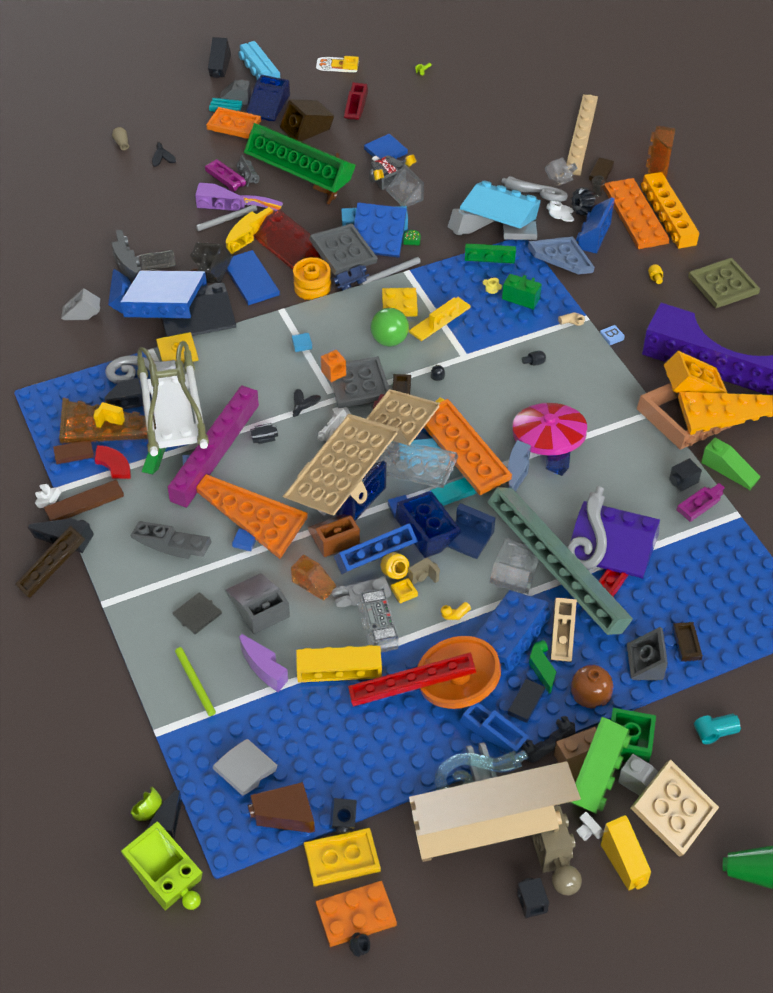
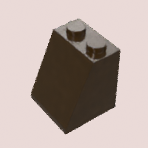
M289 99L280 128L291 138L304 141L330 130L334 115L317 100Z

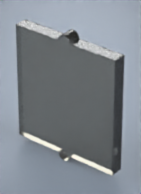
M200 592L173 612V616L182 623V626H186L194 634H197L222 614V611L213 604V601L208 600Z

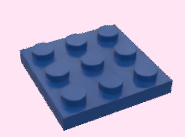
M366 203L357 204L354 227L375 255L400 258L407 208Z

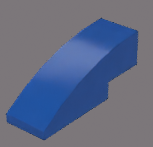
M480 703L471 705L460 719V723L480 737L513 753H516L529 737L494 710L491 713Z

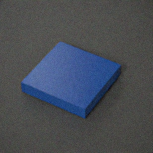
M390 134L364 145V150L372 157L377 156L380 159L387 155L397 159L408 154V149Z

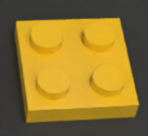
M382 288L383 309L395 308L400 310L406 317L418 316L416 288Z

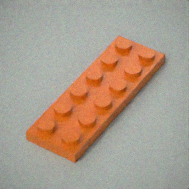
M634 178L604 183L603 189L608 198H615L614 208L637 249L669 244L667 233Z
M446 399L440 402L439 408L424 428L476 492L482 495L511 480L512 474L451 401Z

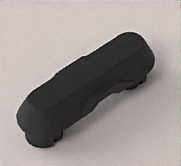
M562 716L561 720L557 719L556 725L559 729L551 733L548 739L540 741L535 745L532 740L525 741L526 744L520 747L524 752L522 757L530 763L538 761L555 749L557 741L575 735V723L570 722L567 716Z

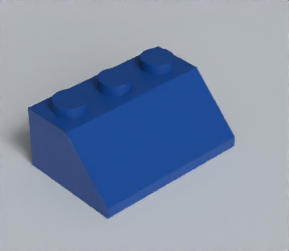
M611 197L595 205L592 211L588 212L587 222H583L582 232L578 233L576 239L582 250L597 254L611 225L615 198Z

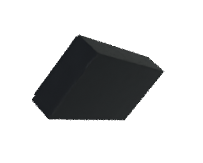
M526 679L509 708L508 715L528 723L545 692V687Z

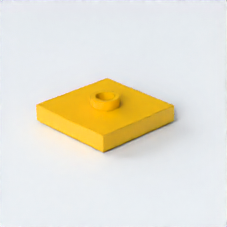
M191 332L156 339L162 362L176 361L177 348L182 341L187 342L191 351L192 361H199ZM184 346L181 351V361L183 364L185 362Z

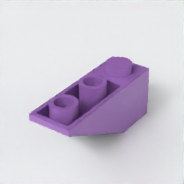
M199 183L195 195L197 208L233 211L245 208L244 197L216 184Z

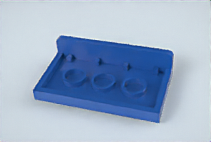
M509 590L475 637L489 643L497 652L499 661L505 664L506 670L512 671L520 662V658L525 651H528L535 637L540 634L545 623L550 620L551 611L548 601Z

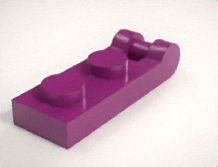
M217 159L205 166V171L226 185L231 192H235L238 187L246 185V181L242 176Z

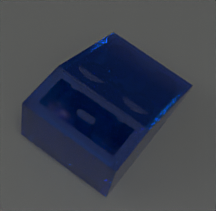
M260 75L255 84L246 113L261 116V119L267 121H275L290 96L289 80Z

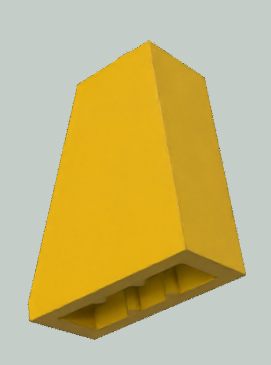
M624 815L606 823L601 842L603 850L628 891L634 888H643L648 884L651 870L627 816Z

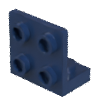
M460 503L456 511V521L443 539L442 545L478 559L494 533L496 517Z

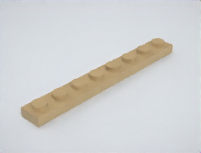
M583 94L566 163V174L581 175L598 96Z

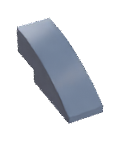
M519 440L516 441L508 462V470L512 474V479L507 481V488H512L515 492L528 474V459L530 458L531 445Z

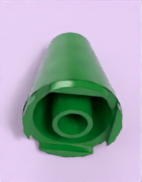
M773 845L729 852L728 857H723V871H727L729 877L773 889Z

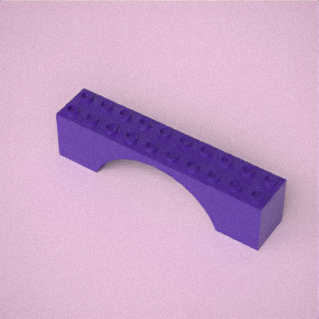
M660 303L647 328L642 355L667 362L677 351H680L716 367L723 381L766 395H773V355L753 356L726 349L711 340L700 329L695 319V313Z

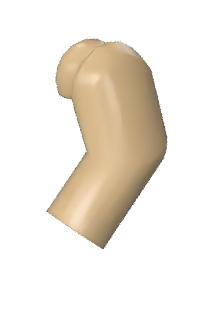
M573 312L559 316L558 321L560 325L571 323L581 326L584 324L585 317Z

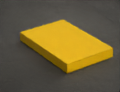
M370 828L304 842L314 887L381 872Z

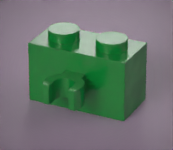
M509 274L503 284L502 299L534 310L540 300L542 284L535 282V278H532V280L526 279L527 275L519 277Z

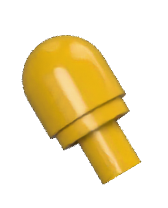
M656 264L651 265L648 269L650 278L656 281L657 284H661L663 282L661 267Z

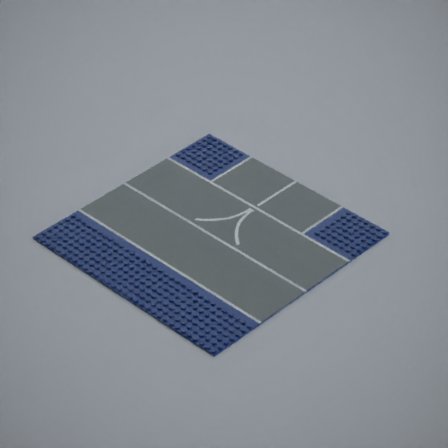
M506 240L493 244L516 246L515 264L465 261L464 253L375 280L365 285L352 287L236 323V328L192 336L199 360L194 361V375L206 433L241 385L258 391V408L210 476L308 514L307 520L281 559L257 540L252 551L234 548L232 542L238 529L242 528L199 493L195 495L187 508L170 502L168 485L183 466L182 455L192 454L198 442L166 448L159 469L152 475L141 472L148 455V435L144 406L124 409L125 421L122 425L104 421L101 428L96 427L95 419L93 418L94 412L102 402L105 403V396L117 385L111 382L105 373L106 367L110 362L21 388L14 392L52 487H57L61 491L58 501L115 480L112 479L111 472L107 467L95 464L97 445L113 448L122 453L128 460L131 479H116L124 493V497L68 519L72 518L88 522L94 533L84 552H80V555L176 788L180 790L183 805L215 879L303 845L304 842L312 841L335 832V829H330L331 803L334 798L357 800L355 823L409 802V797L433 792L472 776L466 746L471 745L473 747L476 760L482 759L479 752V743L484 742L494 767L522 756L524 753L522 749H519L516 753L505 750L480 737L460 723L462 715L470 706L459 709L436 706L422 695L420 688L353 706L348 686L372 679L298 682L296 650L380 646L383 677L418 667L423 655L431 647L443 640L457 636L475 637L509 590L548 601L551 611L550 620L545 623L540 634L535 637L528 651H525L520 658V662L512 671L506 670L505 664L500 662L501 675L497 686L485 699L478 702L491 713L495 710L527 734L529 736L527 740H532L534 745L540 741H545L551 733L559 729L556 721L557 719L561 720L562 716H567L570 722L575 723V732L578 733L598 725L601 717L610 720L613 708L629 711L635 710L773 654V557L724 493L717 504L691 522L677 511V506L700 489L703 487L711 489L717 484L688 447L680 450L637 410L640 396L646 394V392L546 262L533 256L528 248L529 240ZM509 274L519 277L527 275L526 279L532 280V278H535V282L542 284L540 300L534 310L502 299L503 284ZM498 278L502 289L495 294H490L485 290L484 280ZM382 288H416L418 316L407 317L409 330L453 298L459 297L471 305L470 309L423 341H420L408 332L407 337L402 343L388 347L379 344L371 334L370 325L372 318L378 311L383 309ZM573 312L585 317L584 324L581 326L571 323L560 325L558 321L559 316ZM309 333L312 349L295 352L292 335ZM158 347L148 350L154 361L162 362ZM333 350H337L346 362L379 356L391 390L393 374L411 375L410 395L434 402L440 397L444 400L449 399L507 469L511 451L516 443L513 437V421L519 412L529 406L541 403L563 404L579 411L587 422V436L582 445L571 452L560 455H540L530 452L528 474L516 493L566 547L571 541L583 501H588L590 492H595L597 486L604 488L602 494L605 497L603 506L660 519L659 535L643 579L628 575L614 595V599L633 618L622 634L607 635L582 606L576 602L572 662L551 660L554 601L556 598L574 599V597L487 503L496 488L482 495L477 493L438 508L430 495V490L464 478V476L454 464L451 466L438 465L430 468L425 466L413 469L401 468L398 442L392 441L362 479L367 491V498L361 504L350 495L333 516L284 498L283 495L298 478V474L326 443V441H320L317 438L318 432L325 426H328L327 423L335 413L345 409L347 415L352 414L366 419L373 410L374 402L338 408L331 383L321 372V356ZM533 351H543L546 354V361L541 365L533 366L529 363L523 364L522 357L528 356ZM131 365V366H133L134 369L136 370L135 377L133 378V379H136V378H138V376H137L138 366H137V365ZM441 365L444 368L445 377L443 380L436 381L431 378L433 366ZM120 367L115 371V374L122 376L127 374V372H122ZM148 370V378H147V379H151V378H150V371H149V370ZM296 389H300L303 392L304 399L313 395L321 396L319 403L302 410L296 417L292 416L295 408L294 392ZM191 406L192 415H193V420H194V424H195L196 421H195L194 410H193V407ZM153 414L154 429H156L155 416ZM272 423V426L277 427L278 437H275L276 441L253 444L250 429L255 428L254 426ZM91 439L93 458L56 464L53 446ZM690 458L702 470L699 483L680 491L669 480L671 468ZM507 482L498 487L507 488ZM363 492L359 494V499H362ZM406 495L412 507V513L394 518L388 506V500ZM460 503L496 517L494 533L478 559L442 545L443 539L456 521V511ZM341 514L351 515L360 529L361 544L410 523L418 542L396 552L408 559L410 567L428 557L440 569L439 581L434 583L427 576L424 581L414 584L418 592L417 597L399 603L391 591V585L407 579L408 573L401 579H392L386 576L381 570L382 558L341 575L334 556L339 552L324 557L308 531V527ZM142 521L173 526L176 532L208 536L212 542L204 557L191 555L189 559L152 549L132 539L130 535L138 522ZM594 567L589 572L599 581L607 569ZM261 573L280 589L289 602L290 617L253 634L225 590ZM385 576L391 591L390 597L355 606L336 607L335 600L338 597L334 598L331 593L334 588L339 586L346 587ZM386 601L387 603L385 604L387 606L385 607H388V609L385 610V613L376 614L373 603ZM463 602H467L471 606V610L460 620H446L441 616L440 610L444 605L451 606V609H457ZM366 604L372 605L376 619V628H373L372 625L374 624L370 623ZM386 614L388 623H393V625L389 624V626L380 627L377 616ZM694 622L703 655L702 660L681 662L672 629L673 623ZM395 627L397 637L374 640L372 630ZM659 627L663 628L668 662L664 680L631 679L627 643ZM241 634L274 652L276 663L287 669L288 682L279 692L262 681L249 666L240 647L239 636ZM544 640L548 646V651L544 652V654L556 670V677L551 693L549 694L545 689L528 723H525L508 715V710L526 679L543 686L529 665V659L534 643ZM177 648H183L216 711L213 716H208L175 653ZM586 665H597L604 668L610 674L613 681V692L610 701L606 705L596 706V708L591 709L581 706L573 699L574 696L572 691H570L572 678L578 669ZM248 739L277 764V769L274 773L260 780L257 788L242 796L213 769V765L232 748ZM303 782L314 819L315 832L308 833L257 826L255 817L250 818L248 805L251 804L250 795ZM344 811L338 812V819L341 822H347L349 819L348 814Z

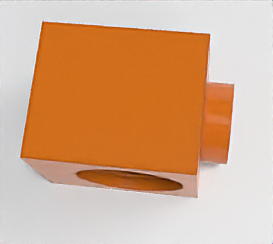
M337 350L322 355L321 372L330 382L346 376V360Z

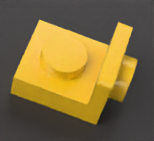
M104 402L95 410L93 415L96 427L101 428L104 421L122 425L125 421L123 408Z

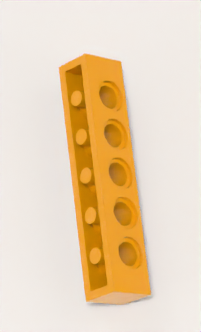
M658 172L644 175L641 189L647 195L648 201L653 205L654 211L659 215V219L663 222L666 231L669 232L673 243L676 244L678 249L696 246L699 231L664 174Z

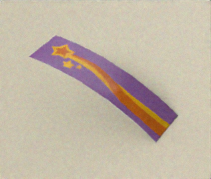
M241 195L244 197V205L270 207L277 212L280 211L283 205L282 202L266 197Z

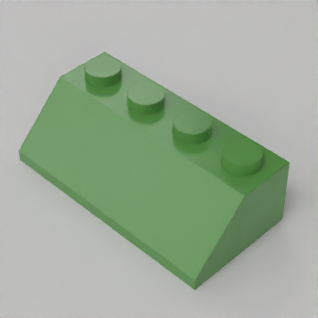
M601 717L575 783L581 800L570 803L595 814L599 810L603 811L607 801L604 795L607 789H612L615 778L612 777L615 768H620L623 757L620 756L623 747L628 748L632 737L628 735L629 729L605 717Z

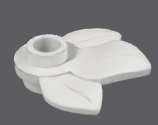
M550 201L547 204V209L552 217L566 222L574 221L570 214L574 212L572 208L556 201Z

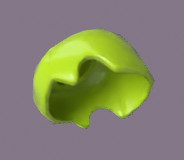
M153 787L150 788L151 793L144 792L143 800L133 806L131 815L135 820H151L163 804L160 794Z

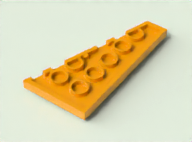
M679 392L678 395L689 435L696 434V431L700 430L704 432L710 431L713 427L724 428L742 424L749 419L756 421L763 416L773 417V395Z

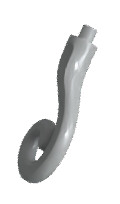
M511 176L507 179L503 178L501 181L506 189L520 192H540V196L546 200L562 202L568 198L567 193L558 188L530 183Z
M122 356L111 361L105 370L107 378L116 384L120 381L133 379L136 370L131 365L138 366V356ZM144 357L145 368L149 370V361ZM175 360L154 361L157 371L176 368ZM121 367L122 372H127V374L120 376L115 374V371Z
M600 486L596 487L595 492H590L587 501V515L596 537V549L590 559H578L588 570L593 569L602 561L607 548L606 532L600 515L605 499L602 496L604 488ZM585 537L574 538L567 545V548L574 555L575 548L579 545L584 546V553L587 555L593 549L591 541Z

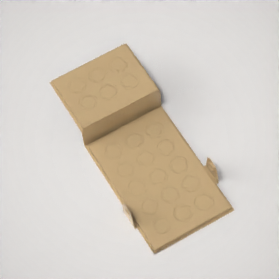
M389 389L366 419L352 414L346 416L314 458L298 474V478L283 497L333 516L350 495L359 504L365 502L367 491L362 482L364 476L392 441L410 446L437 411L440 403ZM363 492L362 499H359V494Z

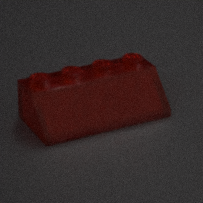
M280 209L266 216L255 235V239L291 269L302 259L310 257L322 258L309 240L311 234Z

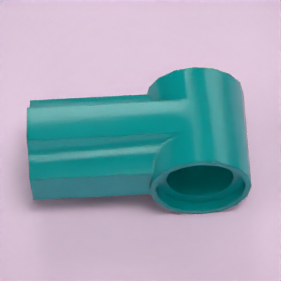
M734 713L716 718L707 715L698 718L694 722V727L703 744L714 743L720 737L739 733L741 730L740 720Z

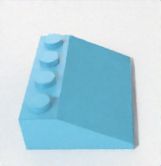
M482 181L474 186L460 206V209L510 226L522 228L536 219L541 200L536 199L533 195L525 196L520 191H509L504 186H493L491 182Z

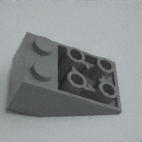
M261 573L225 590L253 634L290 617L289 602L280 589Z

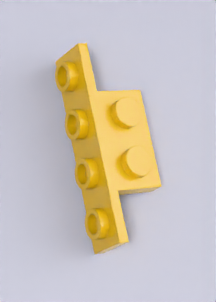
M459 297L453 298L430 313L428 318L411 328L409 333L423 341L470 309L471 305Z

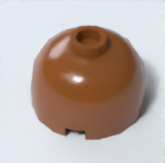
M586 665L578 669L572 678L570 691H572L574 696L573 699L581 706L591 709L596 708V706L606 705L610 701L613 692L612 677L604 668L597 665Z

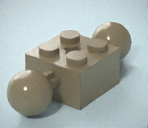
M555 806V811L559 810L562 819L559 831H547L531 835L542 872L554 871L552 876L554 889L562 895L570 896L580 889L582 877L575 867L570 866V860L573 858V848H575V839L573 834H569L567 815L562 813L560 806Z

